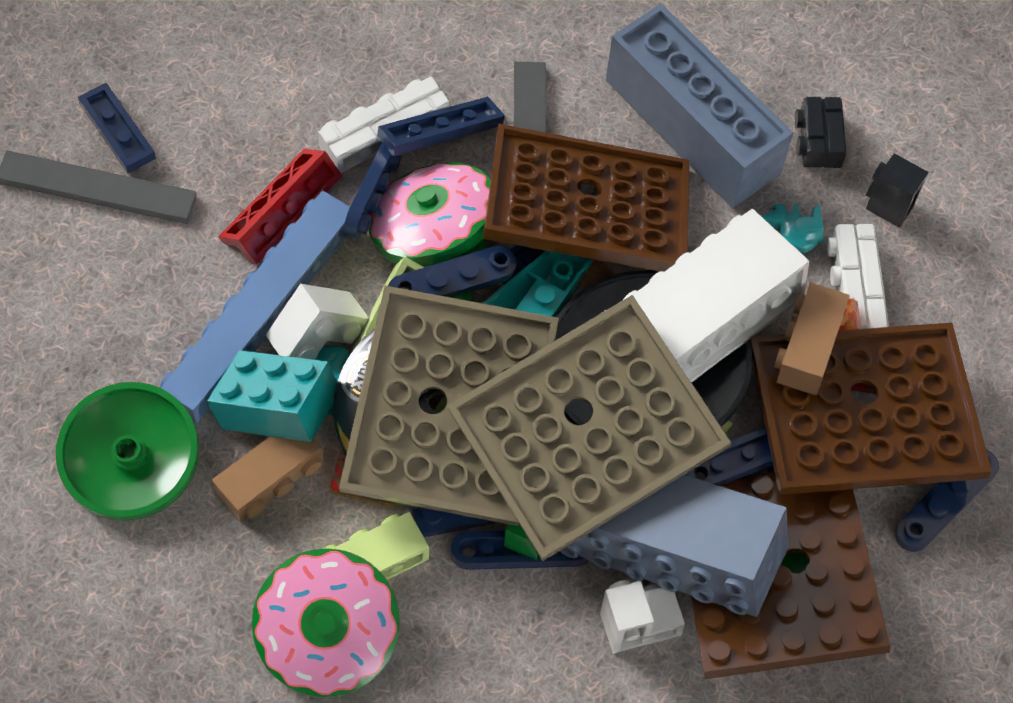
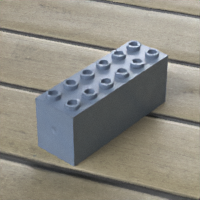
M660 3L612 36L606 81L683 159L689 160V165L732 209L781 175L793 132L663 4Z
M683 475L560 550V552L570 558H577L579 555L603 569L613 568L625 572L626 575L635 580L645 579L657 583L667 591L676 592L678 590L690 594L696 600L703 603L713 602L725 606L735 614H749L757 617L789 547L787 509L781 505Z

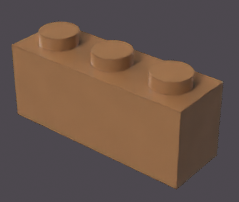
M811 282L806 295L799 293L793 313L799 315L797 322L789 321L783 339L789 341L788 348L780 347L774 368L780 369L776 383L817 396L850 297L849 294Z
M270 436L211 480L214 493L240 523L247 517L253 519L264 511L266 503L275 496L278 498L285 496L293 488L296 480L303 475L306 477L311 476L321 467V461H323L322 446L314 437L311 442Z

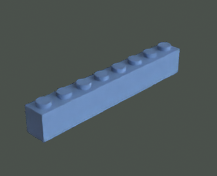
M323 190L315 200H309L299 220L296 223H291L286 228L281 242L276 247H271L267 251L263 264L256 272L252 271L248 274L240 292L236 296H231L226 301L223 312L217 320H212L207 324L199 342L195 346H190L185 351L181 363L174 372L170 371L165 375L160 388L172 394L183 404L195 424L199 422L210 408L207 400L238 351L255 352L265 340L266 333L299 285H309L347 238V236H344L343 230L350 206Z

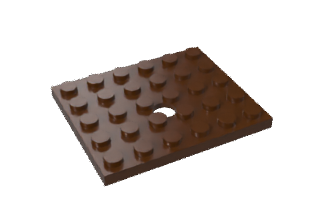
M498 124L483 239L663 272L675 265L678 258L688 252V159ZM582 184H591L595 186V192L599 195H585L579 189L582 187Z
M952 322L838 330L817 396L776 383L780 369L774 368L780 347L787 349L789 341L783 340L785 334L750 337L752 363L779 495L989 479L992 470ZM863 383L869 390L876 392L877 399L868 404L860 403L852 397V387Z
M775 472L747 475L721 485V487L786 507L789 547L785 556L792 552H799L807 556L810 563L806 566V570L801 573H791L787 567L782 566V564L780 565L757 617L749 614H735L725 606L713 602L703 603L690 595L705 679L890 653L888 635L853 489L779 495Z

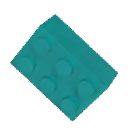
M239 350L207 402L220 427L224 430L311 442L334 403L337 381L328 361Z

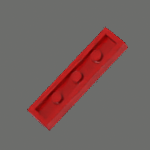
M303 149L218 238L224 244L237 246L250 263L257 265L264 258L267 251L271 247H275L283 238L286 228L291 223H296L299 220L308 201L311 199L315 200L322 190L327 193L343 175L326 151Z

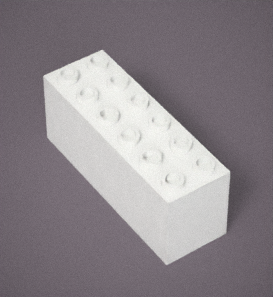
M751 209L743 216L738 215L734 217L727 227L718 234L709 235L700 247L691 253L687 252L681 255L675 265L665 272L660 271L656 273L647 285L638 291L630 292L624 299L631 295L634 296L690 382H693L748 341L750 337L756 335L795 306L799 293L805 294L809 260L754 209Z

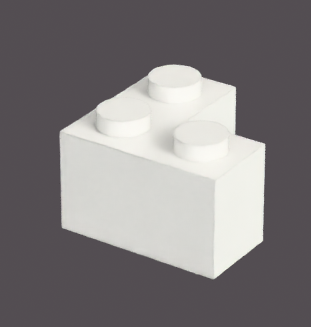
M300 284L266 333V337L281 356L314 360L327 341L352 344L368 322L369 317L350 292Z
M628 580L616 582L609 589L605 590L600 616L612 653L682 635L685 622L674 592L663 589L659 584L643 588L641 581L630 583Z

